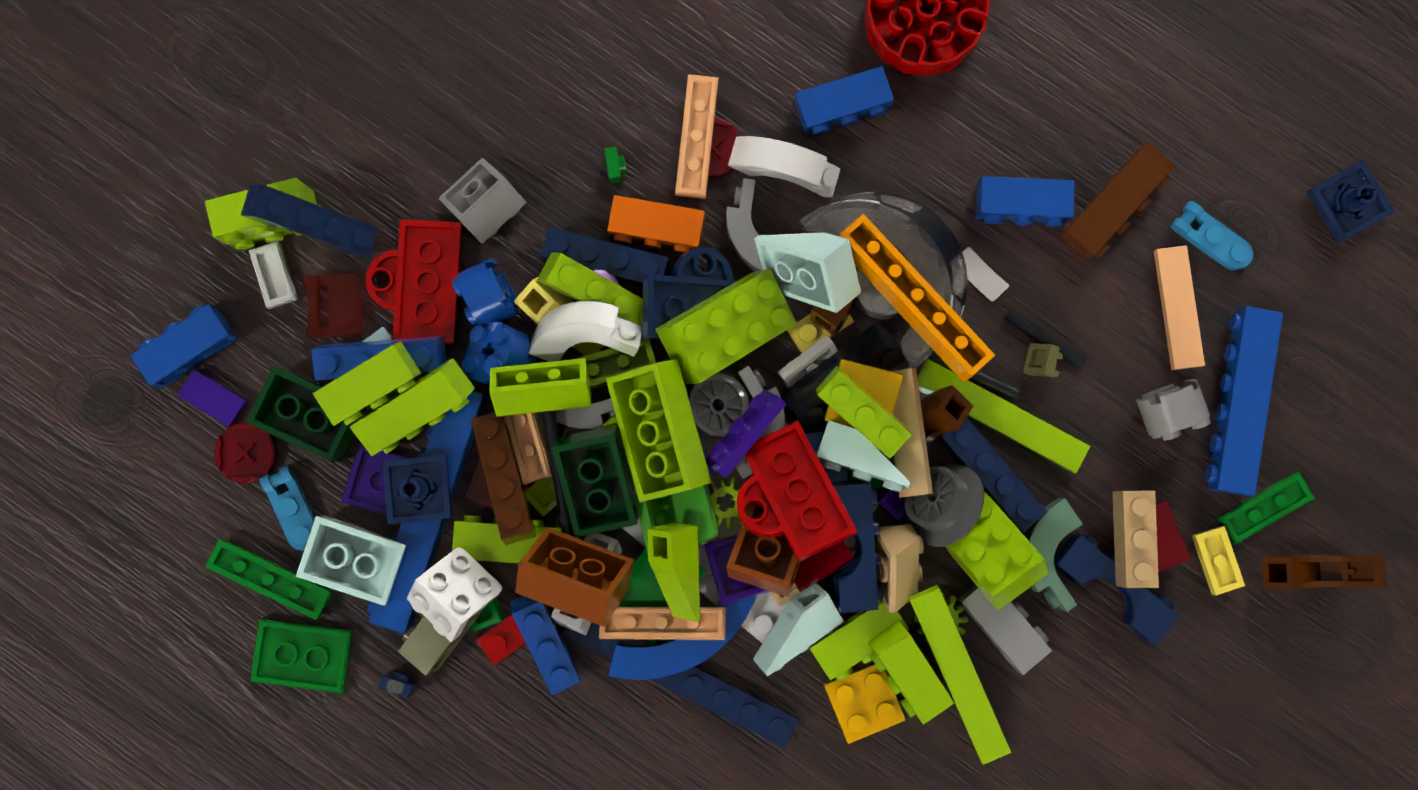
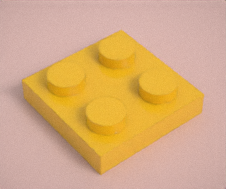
M874 663L853 671L842 680L837 681V679L823 684L848 744L906 720L896 695L885 680L888 677L886 671L880 672Z

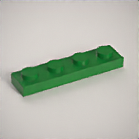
M218 539L205 566L224 577L315 620L321 618L333 593L332 590L322 585L295 577L296 573L225 539Z

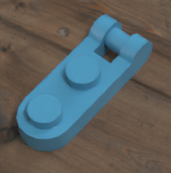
M1188 201L1183 208L1184 213L1182 216L1176 218L1171 225L1173 231L1229 270L1237 271L1247 267L1253 259L1251 245L1206 213L1196 202ZM1193 220L1200 224L1196 230L1190 225Z
M286 465L280 468L278 473L272 476L267 474L259 478V481L270 500L289 544L296 550L304 551L315 516L292 467ZM285 483L289 491L280 494L277 486Z

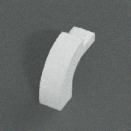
M755 136L736 137L728 166L746 175L768 176L787 180L823 197H833L840 168L826 161V156L788 142Z
M595 301L572 302L556 307L541 319L534 331L528 354L549 362L560 361L565 351L571 346L583 342H594L635 356L639 349L643 327L617 317L619 307Z

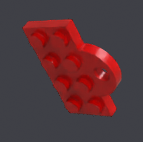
M400 220L398 250H390L380 254L368 267L366 273L368 294L376 304L394 312L392 340L444 336L445 345H456L459 296L453 288L452 280L456 279L457 274L460 273L463 224L461 222ZM382 272L388 273L390 276L389 284L385 288H377L375 277Z
M798 421L758 439L744 455L753 476L744 482L738 492L737 511L742 524L750 532L761 537H777L784 534L798 563L857 534L854 523ZM752 504H758L763 507L764 513L757 519L749 518L745 514L747 507Z

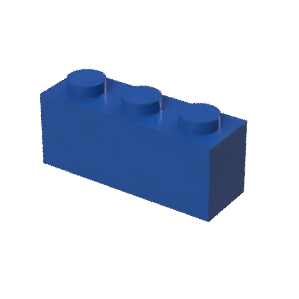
M883 66L795 94L794 99L804 134L813 133L814 136L826 134L831 131L830 127L842 124V127L852 126L860 121L859 118L871 115V118L885 115L889 112L888 109L891 108L894 102Z
M982 176L976 183L975 219H984L985 224H1001L1003 220L1014 221L1015 225L1019 226L1033 225L1034 221L1045 222L1047 227H1061L1074 217V180Z
M203 304L194 308L189 313L190 316L182 322L177 321L168 325L163 330L164 334L156 339L152 338L142 342L137 347L138 351L130 355L150 387L164 388L238 339V336L219 308L210 304Z
M525 596L511 601L512 616L551 695L580 683L576 664L555 621L551 618L548 606Z

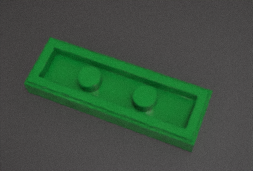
M1293 472L1216 518L1221 526H1225L1231 544H1237L1315 498L1301 474Z

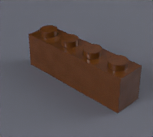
M1147 141L1133 154L1059 237L1086 261L1094 255L1100 258L1111 246L1108 240L1113 234L1116 233L1119 236L1131 224V221L1128 219L1134 211L1139 214L1151 202V199L1148 197L1154 189L1160 191L1171 180L1172 177L1168 173L1175 165Z
M493 412L471 418L501 540L505 545L536 537L504 416H496V413Z

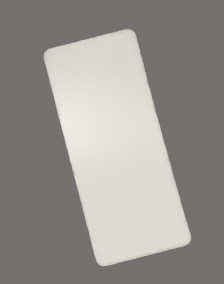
M967 247L962 253L965 259L968 280L990 301H995L1009 287V284L999 277L970 247ZM959 255L952 263L964 275L962 258Z

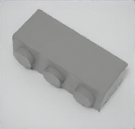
M976 584L957 599L958 603L965 607V611L1018 673L1025 675L1052 651L1046 644L1049 638L1038 626L1034 629L1026 620L1029 617L1028 613L1018 602L1014 604L1010 602L997 611Z

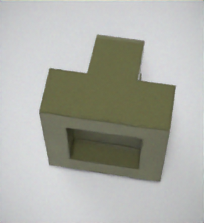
M1030 343L1023 373L1031 376L1058 377L1059 371L1055 370L1057 360L1063 359L1062 353L1059 352L1060 347L1052 344Z

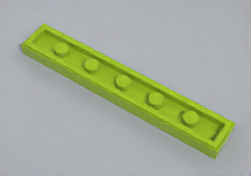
M928 358L924 361L917 375L918 386L932 391L953 385L973 405L968 417L1074 474L1079 470L1091 447L969 380L963 383L954 372Z
M935 585L908 597L982 765L1010 754L1011 750L938 585Z

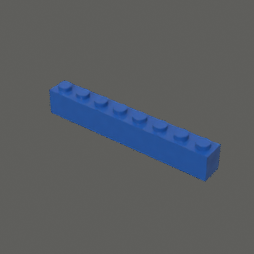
M474 391L467 397L469 403L457 412H453L450 409L445 412L446 416L440 422L433 426L428 425L427 435L430 438L427 447H422L418 457L447 455L452 504L475 438L471 418L482 416L488 396ZM433 483V484H434V486L436 487V489H435V490H431V492H433V493L438 490V486H437V484H435V483ZM422 501L417 502V504H421V507L417 509L421 510L424 507V504ZM448 518L398 523L400 528L397 537L393 536L391 539L407 546L387 605L383 606L371 601L367 610V613L371 614L369 623L403 634L413 626L417 612L407 600V596L415 580L432 567Z

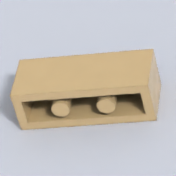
M1113 491L1116 586L1123 588H1159L1155 491Z

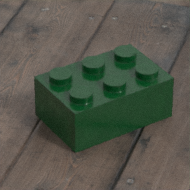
M272 366L246 423L331 462L341 463L354 435L349 427L352 423L346 426L341 421L335 426L332 425L312 394L321 389L322 386L276 366ZM366 407L360 410L361 414L365 412Z
M618 424L557 437L551 449L575 537L637 525L639 515L635 500L636 493Z

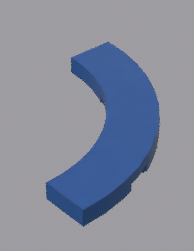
M756 596L724 606L721 605L720 601L718 602L716 607L726 608V640H673L665 644L646 647L616 644L608 676L632 680L657 679L683 672L704 662L718 652L739 630L747 618Z

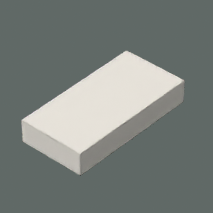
M276 241L249 250L266 308L272 309L298 300L281 243Z

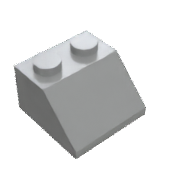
M483 157L438 198L481 244L487 239L492 238L498 229L509 218L516 216L521 207L527 203L508 180Z

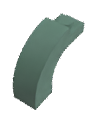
M1057 498L1044 507L1047 513L1029 527L1024 536L1043 556L1049 573L1031 586V590L1040 592L1046 589L1047 591L1044 593V596L1048 603L1054 609L1058 607L1059 610L1068 612L1077 606V603L1056 573L1054 555L1060 541L1080 527L1082 522L1065 498Z

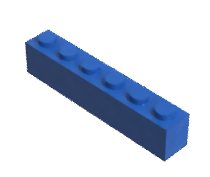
M1245 306L1235 310V313L1231 315L1229 321V330L1232 331L1231 340L1224 352V360L1227 361L1226 372L1221 376L1219 389L1222 391L1221 403L1217 405L1215 410L1217 429L1216 434H1213L1210 441V451L1213 454L1211 464L1207 466L1205 472V481L1208 482L1207 490L1239 496H1255L1283 318L1282 312Z

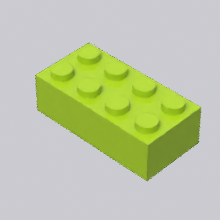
M768 268L746 275L655 330L670 359H678L686 385L705 381L796 325L797 322L771 269Z
M678 359L657 362L606 378L639 503L712 483Z

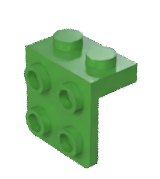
M708 485L640 503L637 494H635L637 512L641 522L647 554L648 528L672 522L698 526V545L718 535V527Z

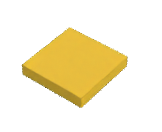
M841 358L839 368L893 414L903 375ZM828 405L825 421L830 420L854 428Z

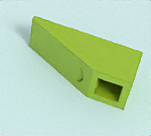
M672 522L648 528V561L673 617L700 621L698 526Z

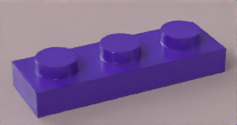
M763 389L760 394L751 400L749 408L744 414L731 424L729 432L721 442L712 447L709 456L706 458L707 466L712 471L726 478L785 407L786 403L779 396Z

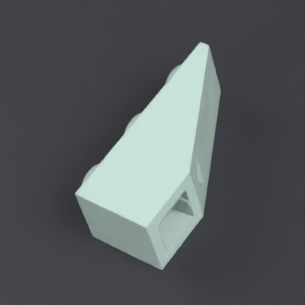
M830 420L828 421L817 453L818 459L823 461L822 466L824 468L840 472L842 467L853 471L852 477L866 482H870L873 477L884 481L883 487L896 492H901L902 487L910 488V482L858 430Z
M815 583L788 601L753 658L754 662L767 677L773 672L780 670L784 664L798 654L805 652L812 644L831 633L844 622L829 594Z

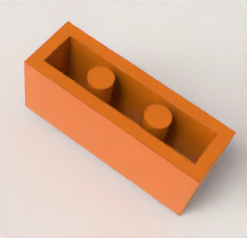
M614 195L607 231L609 237H614L613 241L620 244L630 245L632 241L643 242V246L649 249L661 250L662 246L674 248L673 252L683 255L687 251L700 247L705 211Z

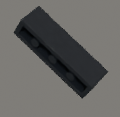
M877 322L780 394L791 416L800 423L807 433L825 420L828 404L817 395L816 388L836 366L839 367L841 358L888 371L906 359L895 338Z

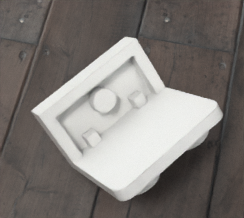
M458 547L415 580L407 600L416 612L422 613L433 624L434 629L440 635L445 636L452 642L460 636L468 620L500 594L502 586L468 552Z

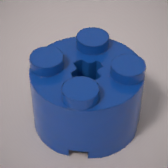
M489 258L458 273L457 278L452 280L455 292L459 297L463 296L468 306L464 308V311L472 325L477 323L478 325L485 326L492 321L502 322L520 313L519 309L513 307L516 305L514 303L516 296L505 273L498 275L494 269L499 266L494 258Z
M497 321L489 322L485 326L476 325L470 332V341L462 362V369L474 380L490 386V368L536 363V356L528 354L531 345L529 339L531 338L527 334Z

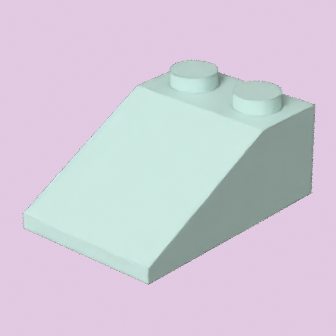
M825 232L758 235L754 238L762 269H771L784 296L837 313L861 293L849 239Z
M316 516L295 577L386 606L407 545L329 516Z

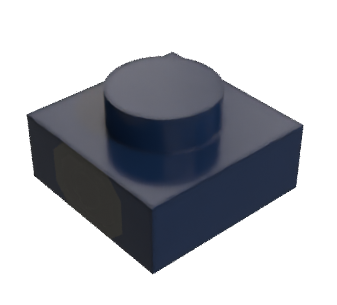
M393 670L392 673L389 672L381 677L378 688L408 698L415 693L418 682L411 680V674Z

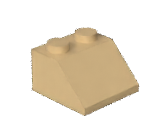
M911 524L879 527V536L874 538L875 550H879L881 559L880 569H876L877 581L881 582L882 600L889 613H896L910 601L908 597L918 593V582H922L923 579L922 567L919 563V554H923L924 549L921 535H917Z

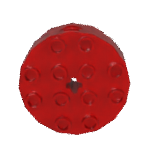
M866 0L863 22L869 44L883 62L904 74L928 77L948 72L969 57L986 28L990 1Z

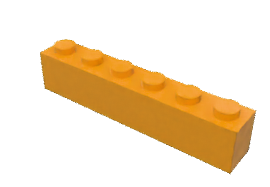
M864 213L840 233L839 237L849 239L855 266L963 383L976 374L995 356Z

